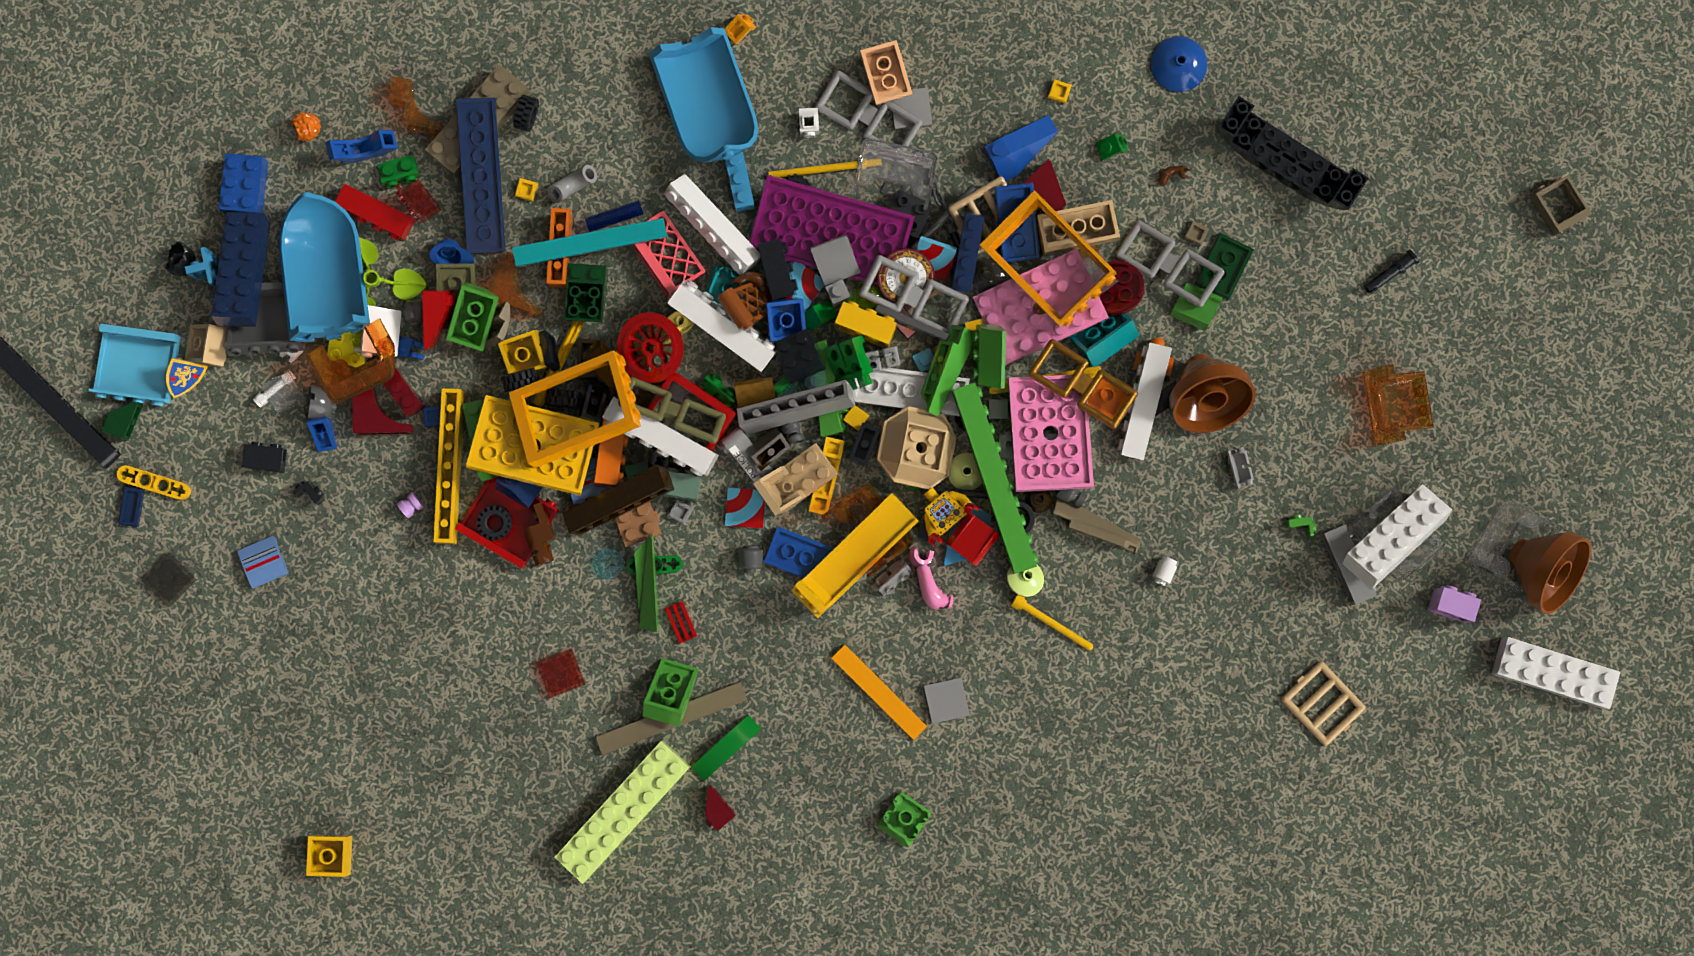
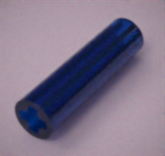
M637 200L587 217L585 221L589 232H593L635 218L644 213L640 201Z

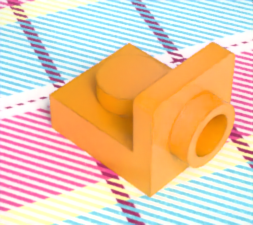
M737 14L725 28L727 36L735 44H739L750 30L756 28L753 24L754 20L747 14Z

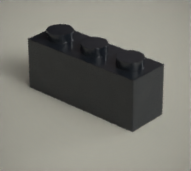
M779 238L758 244L772 300L797 295L796 290H799L796 279L792 278L791 272L794 269L791 260L788 261L786 253H789L787 243Z

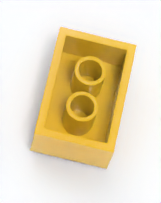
M848 301V303L843 302L835 321V329L855 337L863 335L865 341L882 348L890 346L897 328L894 318L887 315L881 317L876 315V311L866 308V310L858 308L859 305L852 301Z

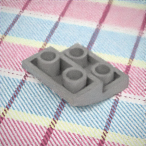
M846 234L810 247L825 286L861 273Z

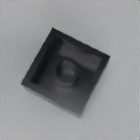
M809 328L774 342L783 373L791 384L826 369L816 338Z

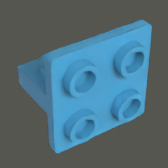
M201 247L203 262H191L190 266L185 267L186 274L197 281L208 279L209 285L215 288L219 258L206 247Z

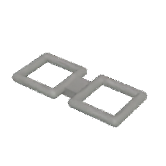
M839 70L836 71L816 103L815 108H818L819 112L849 130H853L857 122L861 121L868 126L863 134L865 140L893 157L901 159L920 129L922 120L891 101L882 103L879 109L869 104L873 98L871 89ZM839 80L865 94L850 121L824 106ZM887 109L913 123L898 150L872 135Z
M1138 220L1115 253V257L1120 261L1129 262V264L1136 267L1149 278H1153L1158 270L1168 275L1163 284L1165 288L1197 307H1202L1224 275V270L1190 249H1186L1182 256L1178 258L1170 253L1175 246L1173 239ZM1140 229L1166 244L1150 269L1125 255L1126 250ZM1189 258L1215 273L1199 298L1173 283Z
M878 255L859 295L877 305L879 304L900 313L904 303L915 307L910 318L949 334L951 325H957L969 301L968 296L932 279L928 280L923 290L914 285L918 277L917 272L882 255ZM881 264L909 277L896 304L868 292ZM932 289H936L960 301L947 328L919 316Z

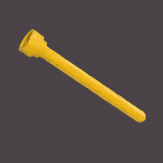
M1018 594L1015 596L1010 605L1016 610H1025L1085 649H1093L1092 643L1028 604L1025 597Z

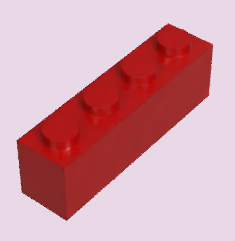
M345 183L335 200L348 214L354 215L355 220L362 224H365V222L372 224L371 228L380 233L382 230L388 232V236L396 241L399 238L405 241L415 222L412 217Z

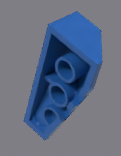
M1048 115L984 147L983 153L997 177L1002 176L1007 182L1022 172L1029 162L1054 137L1058 130Z

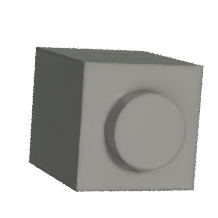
M843 279L825 287L833 308L851 300Z

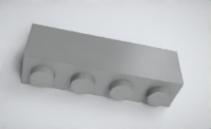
M1342 525L1321 534V538L1351 605H1356L1377 596L1375 592L1377 591L1376 586L1371 590L1342 564L1347 553L1356 546L1352 541L1353 534L1351 529L1346 527V525Z

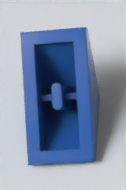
M322 417L307 420V425L318 452L337 449L332 419Z

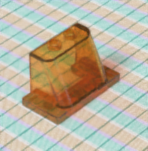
M1388 364L1362 372L1375 447L1406 440L1405 432L1434 428L1425 371L1395 373L1394 365Z

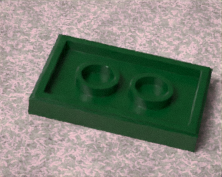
M1219 233L1207 260L1222 268L1224 275L1212 293L1226 300L1230 299L1254 249ZM1202 267L1194 284L1205 289L1215 273Z

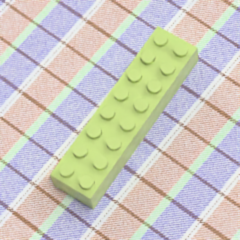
M663 740L660 741L554 858L582 884L585 883L691 766Z

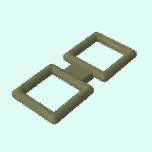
M630 377L631 383L629 386L631 390L636 386L663 397L657 412L635 404L640 415L658 422L663 418L674 422L673 426L678 430L711 443L717 442L726 419L724 413L689 399H684L682 404L679 405L670 401L672 397L671 392ZM688 408L717 419L712 434L682 423Z

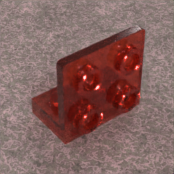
M419 179L404 190L398 183L395 185L398 190L395 194L405 206L409 205L406 208L417 221L420 219L425 223L442 210Z

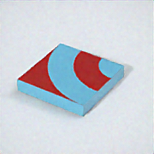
M921 236L917 250L922 252L932 263L935 278L947 281L957 248Z
M793 262L794 271L791 274L792 278L796 279L799 290H796L797 295L787 298H802L804 312H806L824 287V283L818 274L803 264Z
M728 488L725 526L763 529L765 500L758 490Z

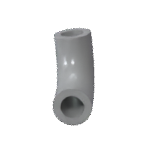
M585 165L548 187L549 198L553 202L559 203L597 180L596 170L591 165Z

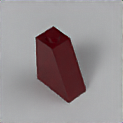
M1048 159L1024 183L1033 182L1034 190L1055 211L1065 209L1067 204L1052 163Z

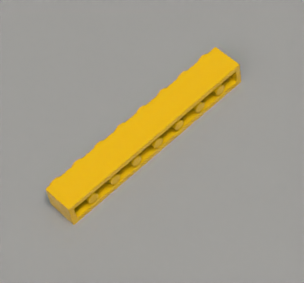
M442 388L433 541L437 544H457L458 531L455 528L458 525L464 420L463 404L465 401V392L461 389Z

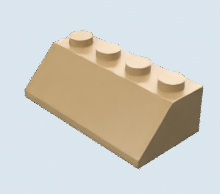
M1112 200L1056 211L1090 246L1115 242L1120 238ZM1046 214L1037 215L1043 256L1072 251L1076 248L1080 249Z

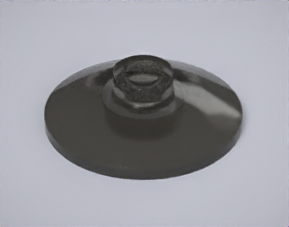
M990 256L977 259L972 284L976 290L984 292L1006 282L1007 273ZM991 271L992 275L987 277L985 272Z

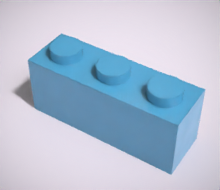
M741 152L733 158L725 160L736 213L755 209L744 154Z

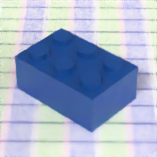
M225 153L219 210L224 214L226 212L263 213L269 161L263 156Z

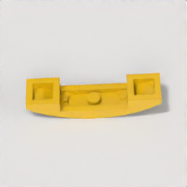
M826 437L823 453L838 473L845 441ZM837 476L812 494L809 512L828 515Z

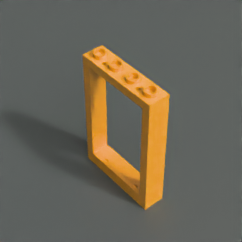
M1035 190L980 244L985 252L1061 328L1069 326L1074 321L1073 316L1077 312L1082 313L1088 307L1087 303L1091 299L1095 300L1102 293L1101 289L1105 285H1111L1116 279V271ZM1038 207L1105 273L1062 317L995 251Z
M613 350L509 392L529 465L535 468L641 427L639 421L641 415L635 407L636 397L630 389L629 384L631 380L628 373L625 372L624 366H626V362L622 355ZM609 364L624 418L539 451L525 398Z

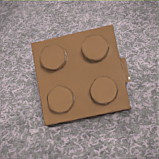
M651 502L615 518L617 522L616 527L619 535L622 536L625 547L645 541L650 534H653V538L662 535L658 524L661 521L657 510H653Z

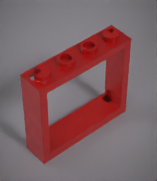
M675 372L665 380L661 386L662 389L668 390L673 381H675L727 416L717 442H710L706 447L713 452L737 416V412L678 372ZM656 395L647 409L654 411L663 397ZM686 464L685 467L690 470L691 467Z

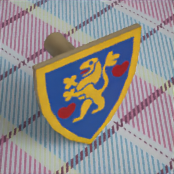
M182 357L177 359L171 358L165 375L168 391L173 398L193 389L204 376L208 365L185 361Z

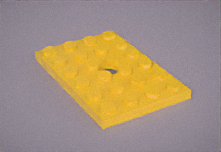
M486 395L466 468L581 496L594 445L535 468L527 463L511 401ZM527 405L536 440L541 445L539 451L599 427L598 422Z

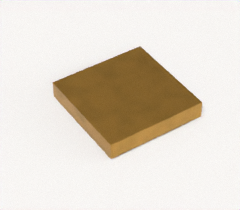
M772 377L734 382L738 408L775 399Z

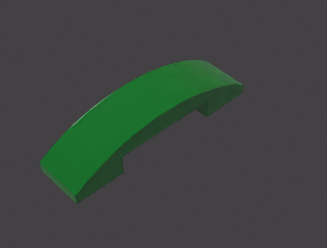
M748 715L691 768L705 781L755 736L761 728Z

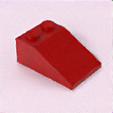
M453 289L422 291L424 350L436 346L452 313L453 305H456V294H453Z

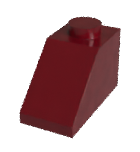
M711 785L707 790L705 813L707 820L705 822L712 830L716 829L719 831L736 816V813Z

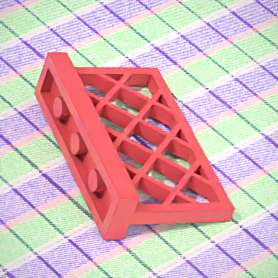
M663 210L647 221L663 217L667 223L666 232L677 237L676 245L666 243V238H664L663 242L656 240L648 241L649 246L645 242L631 246L665 296L669 299L681 285L675 286L672 282V274L684 276L683 281L686 277H689L686 281L691 280L693 282L704 275L706 271ZM651 243L662 245L661 255L652 253L650 250ZM664 246L676 248L674 257L663 255ZM677 249L686 250L688 253L687 260L676 258ZM662 259L673 261L671 270L664 269L661 266ZM675 261L686 264L684 273L673 271ZM688 264L696 265L700 272L695 275L688 274Z

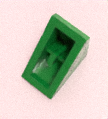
M829 300L812 306L804 312L806 329L809 328L813 332L837 318L838 315Z

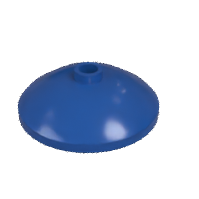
M1182 36L1168 38L1161 42L1153 52L1151 58L1152 74L1155 80L1169 91H1189L1198 86L1206 74V54L1202 47L1190 38ZM1182 58L1184 63H1179L1178 59Z

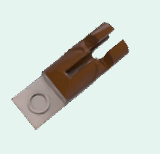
M540 502L533 505L535 510L532 511L535 521H539V524L525 529V538L530 551H539L537 555L533 556L536 566L554 561L551 544L548 543L556 540L544 504Z

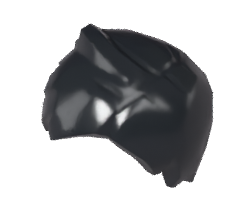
M176 241L175 244L171 245L168 262L164 268L172 275L187 276L185 267L190 266L191 262L196 261L193 250L183 242Z

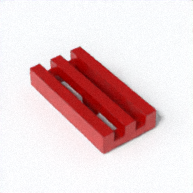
M683 601L665 608L679 644L697 637ZM681 606L684 616L692 632V635L690 636L688 635V632L685 628V625L683 623V620L677 607ZM674 609L685 638H681L670 611Z

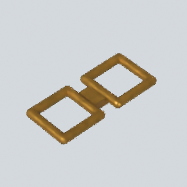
M1050 339L1029 370L1028 376L1062 398L1068 397L1071 390L1081 395L1077 402L1078 408L1108 427L1116 429L1138 396V392L1104 370H1099L1095 377L1091 378L1083 373L1089 364L1088 360L1056 340ZM1053 348L1079 364L1064 389L1037 373ZM1102 379L1128 394L1113 420L1086 404Z

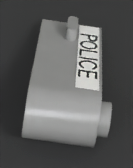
M739 426L720 440L722 442L720 445L726 455L730 453L753 483L773 471L769 465L762 471L758 469L750 457L754 445Z

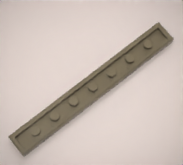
M736 683L689 701L681 725L748 700L742 683ZM644 718L596 737L602 755L678 726Z

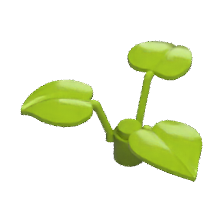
M359 237L363 268L366 266L367 269L363 279L367 284L366 295L369 306L376 307L375 300L368 297L370 287H377L380 282L394 285L393 292L401 300H411L426 288L427 284L422 276L410 269L397 270L394 273V281L381 278L376 271L370 270L369 265L374 264L378 259V249L371 241Z

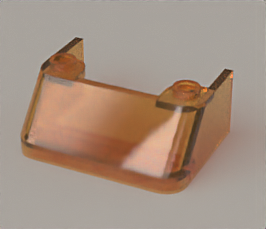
M380 318L363 327L379 357L351 370L348 363L342 359L331 362L323 345L306 354L309 363L332 402L342 403L393 378L395 374V345Z
M866 484L840 500L821 517L824 520L834 513L837 520L843 523L851 520L855 527H857L884 500L871 485ZM907 532L873 565L875 568L866 576L868 578L910 548L913 545L910 534Z

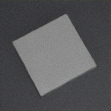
M928 88L911 89L913 95L891 101L921 119V127L932 126ZM893 112L895 130L910 129L913 123Z
M962 678L924 686L932 724L970 716Z

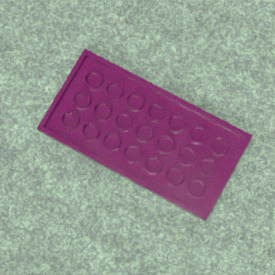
M768 174L750 243L760 252L758 244L780 238L783 242L787 243L789 253H786L788 260L817 268L810 247L846 234L861 272L850 278L865 281L878 255L885 257L892 251L907 247L915 216ZM876 274L872 283L874 285H878V274Z

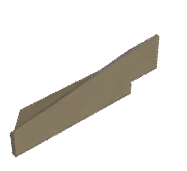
M1057 498L1052 515L1068 520L1067 529L1137 553L1141 539L1083 507L1078 508L1072 501L1064 502Z

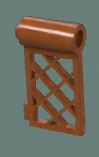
M753 282L734 289L731 287L717 297V300L739 330L743 329L746 331L754 325V322L767 318L766 303L774 300H772L770 290L765 284L759 287L761 291L757 289V284Z

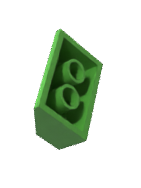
M468 282L463 284L446 340L483 352L499 296L486 288Z
M977 324L976 330H973V341L976 342V349H973L972 353L973 360H975V368H972V378L975 379L978 385L1005 388L1006 331L999 324Z

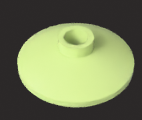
M961 453L952 459L948 478L952 485L958 489L974 490L982 484L972 453ZM964 468H969L971 473L968 475L964 474Z
M1038 565L1013 574L1010 566L1007 571V582L1016 594L1030 597L1036 595L1042 589L1044 575ZM1025 573L1030 576V579L1025 577Z

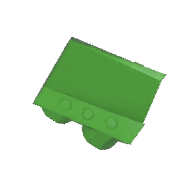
M1186 283L1183 288L1197 298L1204 291V289L1190 283ZM1211 293L1202 307H1197L1179 296L1169 316L1190 324L1196 330L1206 331L1222 301V297Z
M899 791L877 826L881 831L894 838L903 846L909 847L929 819L931 811Z

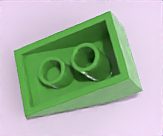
M662 658L643 703V717L680 727L699 668Z

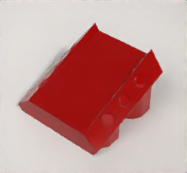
M967 514L945 544L974 566H977L1000 534L974 514H972L973 517Z

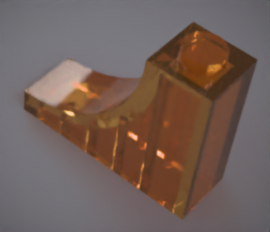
M510 252L507 255L501 253L487 290L499 296V303L507 301L510 303V307L541 318L543 309L531 303L521 289L519 280L520 267H516L514 254Z

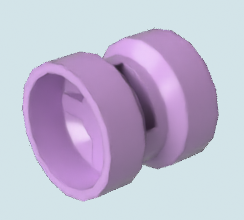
M413 492L407 495L408 500H401L397 503L399 509L408 519L413 516L414 509L421 510L424 507Z

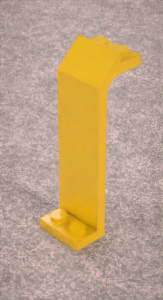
M891 493L806 577L794 585L795 587L791 590L792 593L818 619L919 520Z

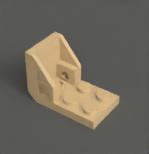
M815 443L785 466L777 468L756 481L754 486L776 516L796 506L836 477L838 473L818 444Z

